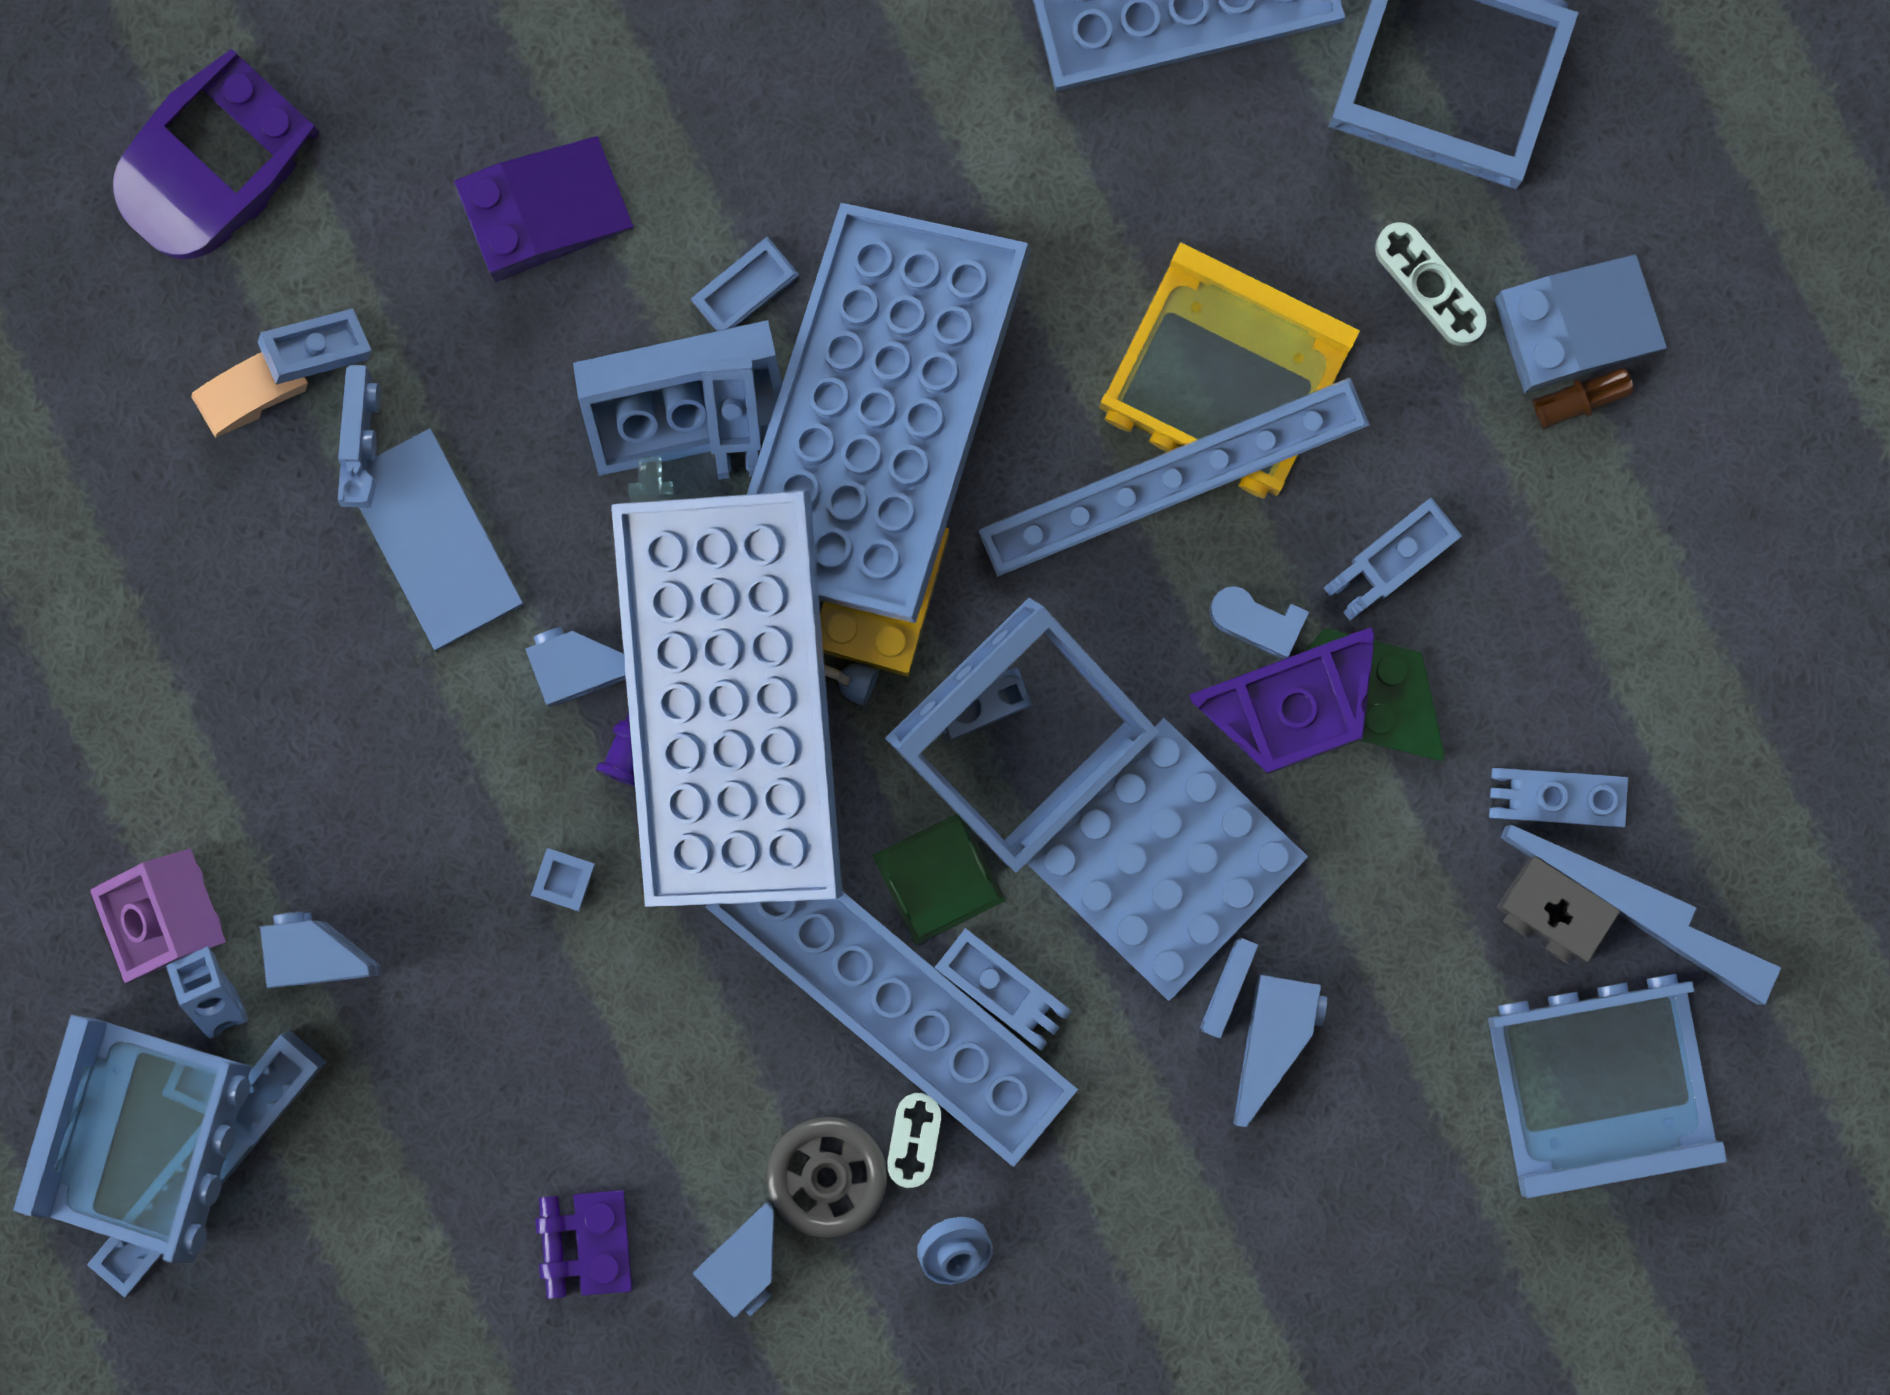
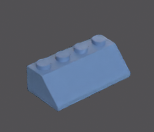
M769 321L574 362L573 367L578 400L599 476L711 452L701 361L752 357L761 440H764L782 386Z

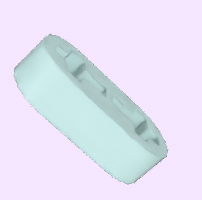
M923 1092L907 1095L899 1103L895 1116L888 1156V1172L895 1183L905 1188H915L922 1185L929 1178L933 1168L941 1122V1109L936 1101ZM916 1101L926 1102V1111L934 1115L932 1122L927 1121L923 1123L920 1138L910 1136L912 1120L904 1117L905 1108H914ZM909 1142L919 1144L917 1160L925 1163L923 1172L916 1171L913 1179L903 1178V1169L895 1167L897 1158L906 1157Z

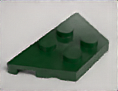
M1324 628L1305 651L1351 634ZM1374 641L1364 739L1360 741L1442 762L1444 750L1422 653Z

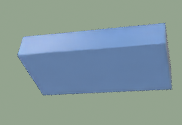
M767 236L694 295L691 301L716 331L735 328L795 281L799 274Z
M1243 938L1235 940L1200 1026L1202 1032L1219 1039L1221 1038L1257 950V944Z

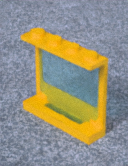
M1180 242L1170 266L1106 394H1104L1100 402L1099 409L1107 412L1104 420L1126 432H1131L1135 426L1151 434L1149 442L1152 445L1169 452L1332 385L1360 330ZM1297 455L1241 477L1238 486L1259 498L1265 499L1268 492L1278 496Z

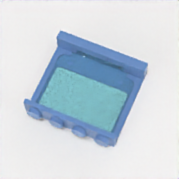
M1677 974L1657 976L1646 979L1648 985L1646 989L1629 992L1627 983L1598 987L1599 997L1579 1001L1578 992L1558 994L1548 997L1549 1006L1530 1010L1528 1001H1520L1499 1005L1500 1015L1487 1017L1521 1196L1532 1198L1727 1162L1724 1143L1715 1139L1688 993L1694 992L1693 982L1678 983Z
M71 1015L13 1211L28 1216L51 1217L164 1254L163 1260L169 1262L194 1263L196 1255L201 1252L206 1242L207 1229L205 1224L210 1207L215 1203L220 1194L221 1179L219 1176L225 1156L230 1153L235 1143L236 1131L234 1125L239 1108L245 1103L249 1095L250 1080L248 1077L252 1066L99 1019Z

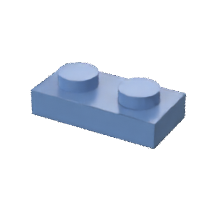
M353 308L260 333L258 339L259 347L276 385L366 361L369 359L372 351Z

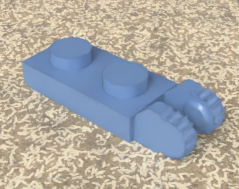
M752 357L701 361L711 454H715L718 479H730L731 458L728 453L745 451L746 470L749 472V477H752L759 458V450H761Z
M1431 497L1352 560L1353 564L1328 583L1324 589L1330 596L1338 594L1359 573L1364 575L1373 588L1364 596H1358L1347 605V609L1343 613L1349 620H1352L1379 597L1382 599L1387 597L1461 538L1462 535Z

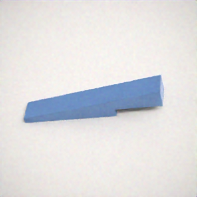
M1513 825L1505 826L1500 837L1501 839L1529 857H1537L1620 910L1618 915L1755 1004H1766L1781 967L1690 927L1689 924L1696 907Z
M290 1030L280 1034L250 1070L248 1077L250 1080V1091L245 1103L238 1111L234 1125L236 1131L235 1143L230 1153L225 1156L219 1176L221 1186L327 1063ZM200 1129L124 1219L125 1222L168 1236L170 1235ZM109 1237L87 1265L123 1297H127L163 1254Z

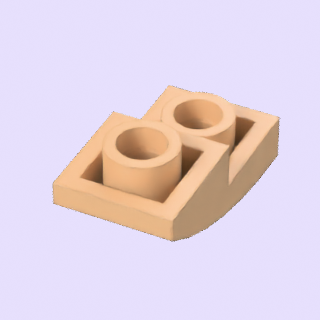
M261 352L198 388L192 393V399L216 438L260 419L263 409L305 392L308 382L303 377L276 385Z

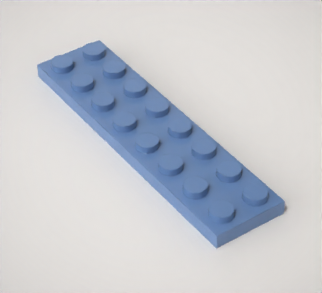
M843 891V896L837 899L706 905L705 908L1013 1167L1078 1091L1067 1079Z

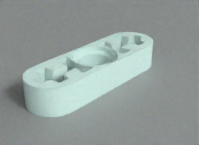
M1398 222L1385 227L1377 238L1375 252L1381 264L1448 342L1458 346H1466L1475 342L1484 332L1487 322L1482 306L1413 226ZM1391 235L1398 240L1404 236L1410 240L1406 250L1414 261L1417 260L1421 253L1428 259V261L1417 265L1409 277H1406L1401 271L1410 265L1403 255L1396 254L1391 257L1387 252L1391 245L1387 237ZM1433 271L1443 278L1445 287L1440 296L1427 298L1418 291L1416 283L1421 273ZM1453 291L1460 298L1455 300L1452 306L1461 315L1469 311L1475 317L1470 324L1474 330L1471 334L1464 329L1456 333L1451 328L1455 317L1447 307L1441 315L1433 309L1442 305Z

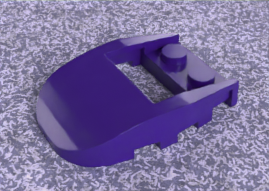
M230 49L173 90L131 142L120 158L114 174L113 188L116 204L125 221L159 252L178 259L202 257L220 247L232 237L231 234L251 218L255 219L268 206L267 202L281 183L287 180L297 164L293 159L309 136L315 140L320 132L314 124L307 120L233 49ZM202 90L273 155L237 193L166 128Z

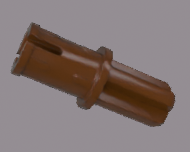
M1620 368L1583 383L1579 379L1573 380V385L1555 393L1532 400L1538 420H1541V427L1544 430L1559 422L1582 414L1589 417L1592 415L1591 409L1631 395L1634 392V386L1628 371Z

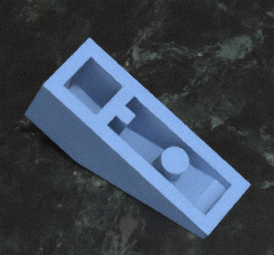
M1257 975L1233 1124L1243 1127L1248 1126L1312 1037L1314 1025L1323 1026L1327 997L1319 995L1321 985Z

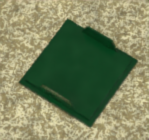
M958 814L872 855L916 945L1006 901L970 827Z

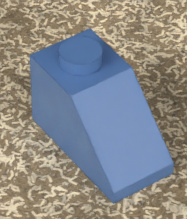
M557 627L534 636L536 645L525 649L545 703L550 708L626 680L623 653L574 631L564 634L562 627Z
M769 1201L692 1273L734 1318L742 1310L751 1316L772 1296L766 1290V1287L773 1280L775 1208Z

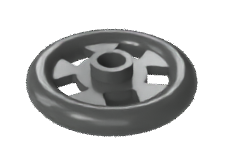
M836 1117L813 1118L791 1128L776 1144L767 1167L768 1193L778 1214L797 1231L818 1238L841 1237L860 1229L879 1209L887 1187V1167L882 1151L876 1141L860 1126ZM822 1137H833L843 1140L842 1155L832 1152L821 1153ZM797 1150L810 1156L801 1176L788 1170L790 1160ZM864 1160L867 1170V1182L852 1184V1171L849 1163ZM828 1167L836 1172L837 1180L834 1185L825 1187L818 1182L817 1175L822 1168ZM801 1187H804L807 1194L817 1201V1204L808 1213L802 1210L792 1199V1196ZM846 1194L849 1195L854 1208L843 1215L834 1217L829 1203L841 1199Z

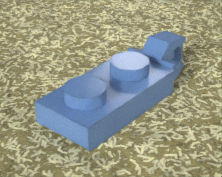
M349 365V367H346L338 460L341 464L338 502L341 507L371 508L376 488L374 479L367 472V461L375 460L376 431L370 430L371 414L379 413L381 390L379 383L373 382L367 366Z

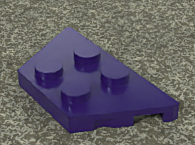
M1369 627L1190 694L1191 702L1268 774L1363 740L1375 641L1373 629Z

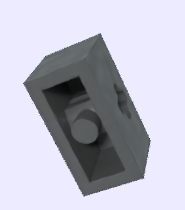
M1535 856L1528 857L1497 906V909L1507 914L1502 921L1505 925L1527 938L1532 931L1549 941L1545 950L1569 965L1572 964L1575 958L1580 962H1588L1620 912L1611 904ZM1561 902L1563 904L1561 913L1566 917L1564 923L1554 922L1550 926L1547 923L1550 915L1544 910L1546 904L1557 905Z

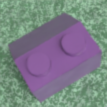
M191 848L143 862L90 889L124 983L167 967L166 965L207 946L213 949L226 942L221 930L219 916L214 911L205 888L203 873L196 864Z

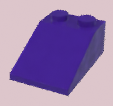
M598 136L500 162L454 180L489 273L495 282L634 228Z

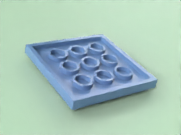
M1163 718L1155 726L1160 733L1142 749L1145 755L1135 762H1129L1116 775L1117 779L1112 788L1100 797H1093L1080 810L1081 815L1078 821L1068 830L1058 832L1044 845L1045 851L1038 860L1033 856L1027 862V865L1163 997L1170 1001L1308 856L1181 733Z

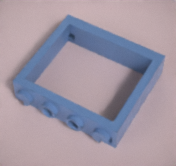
M1371 0L1329 127L1517 189L1523 181L1579 12L1568 9V3L1563 0H1474L1556 28L1512 157L1354 104L1388 0Z
M1029 597L885 739L1008 867L1017 873L1033 856L1038 860L1045 851L1044 845L1058 832H1064L1071 828L1078 821L1081 815L1080 810L1093 797H1100L1108 792L1116 782V775L1129 762L1141 759L1145 755L1142 749L1160 732L1042 605ZM1043 634L1119 715L1124 723L1004 840L921 752Z

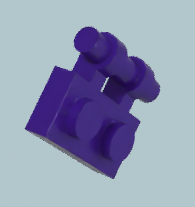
M625 1189L573 1194L575 1214L560 1215L558 1195L539 1197L540 1217L535 1218L536 1233H541L544 1262L539 1263L540 1279H545L546 1298L567 1297L565 1277L579 1275L581 1296L632 1291ZM576 1230L578 1259L564 1260L561 1231Z

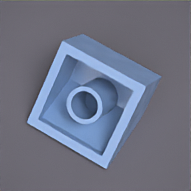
M296 912L273 915L274 925L260 927L267 988L290 987L382 975L380 964L327 922L312 921V913Z

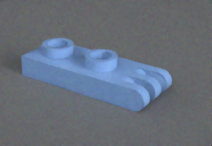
M1492 768L1491 778L1499 781L1511 780V789L1491 788L1490 798L1510 800V808H1489V818L1625 827L1628 777Z
M966 928L935 966V969L1041 1051L1048 1043L1041 1035L1032 1031L1039 1023L1053 1035L1060 1028L1045 1016L1048 1009L1051 1007L1058 1016L1065 1019L1072 1013L1068 1007Z

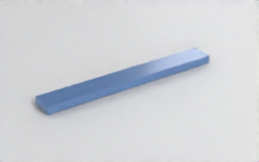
M1349 377L979 529L978 532L998 577L1367 427L1370 423L1352 379Z

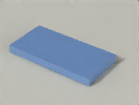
M430 428L376 456L375 460L367 461V472L374 479L376 488L371 508H359L435 651L450 645L524 605Z

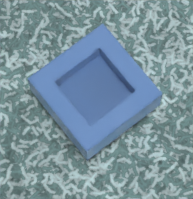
M547 848L531 896L580 912L596 864Z

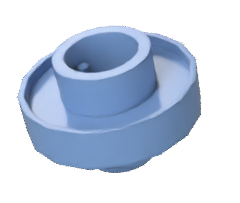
M967 1217L949 1218L933 1225L922 1236L917 1246V1257L924 1273L929 1279L941 1284L962 1283L977 1276L987 1267L993 1256V1244L984 1225L973 1218Z

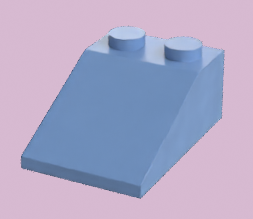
M1636 254L1546 276L1502 290L1494 299L1524 394L1667 349Z

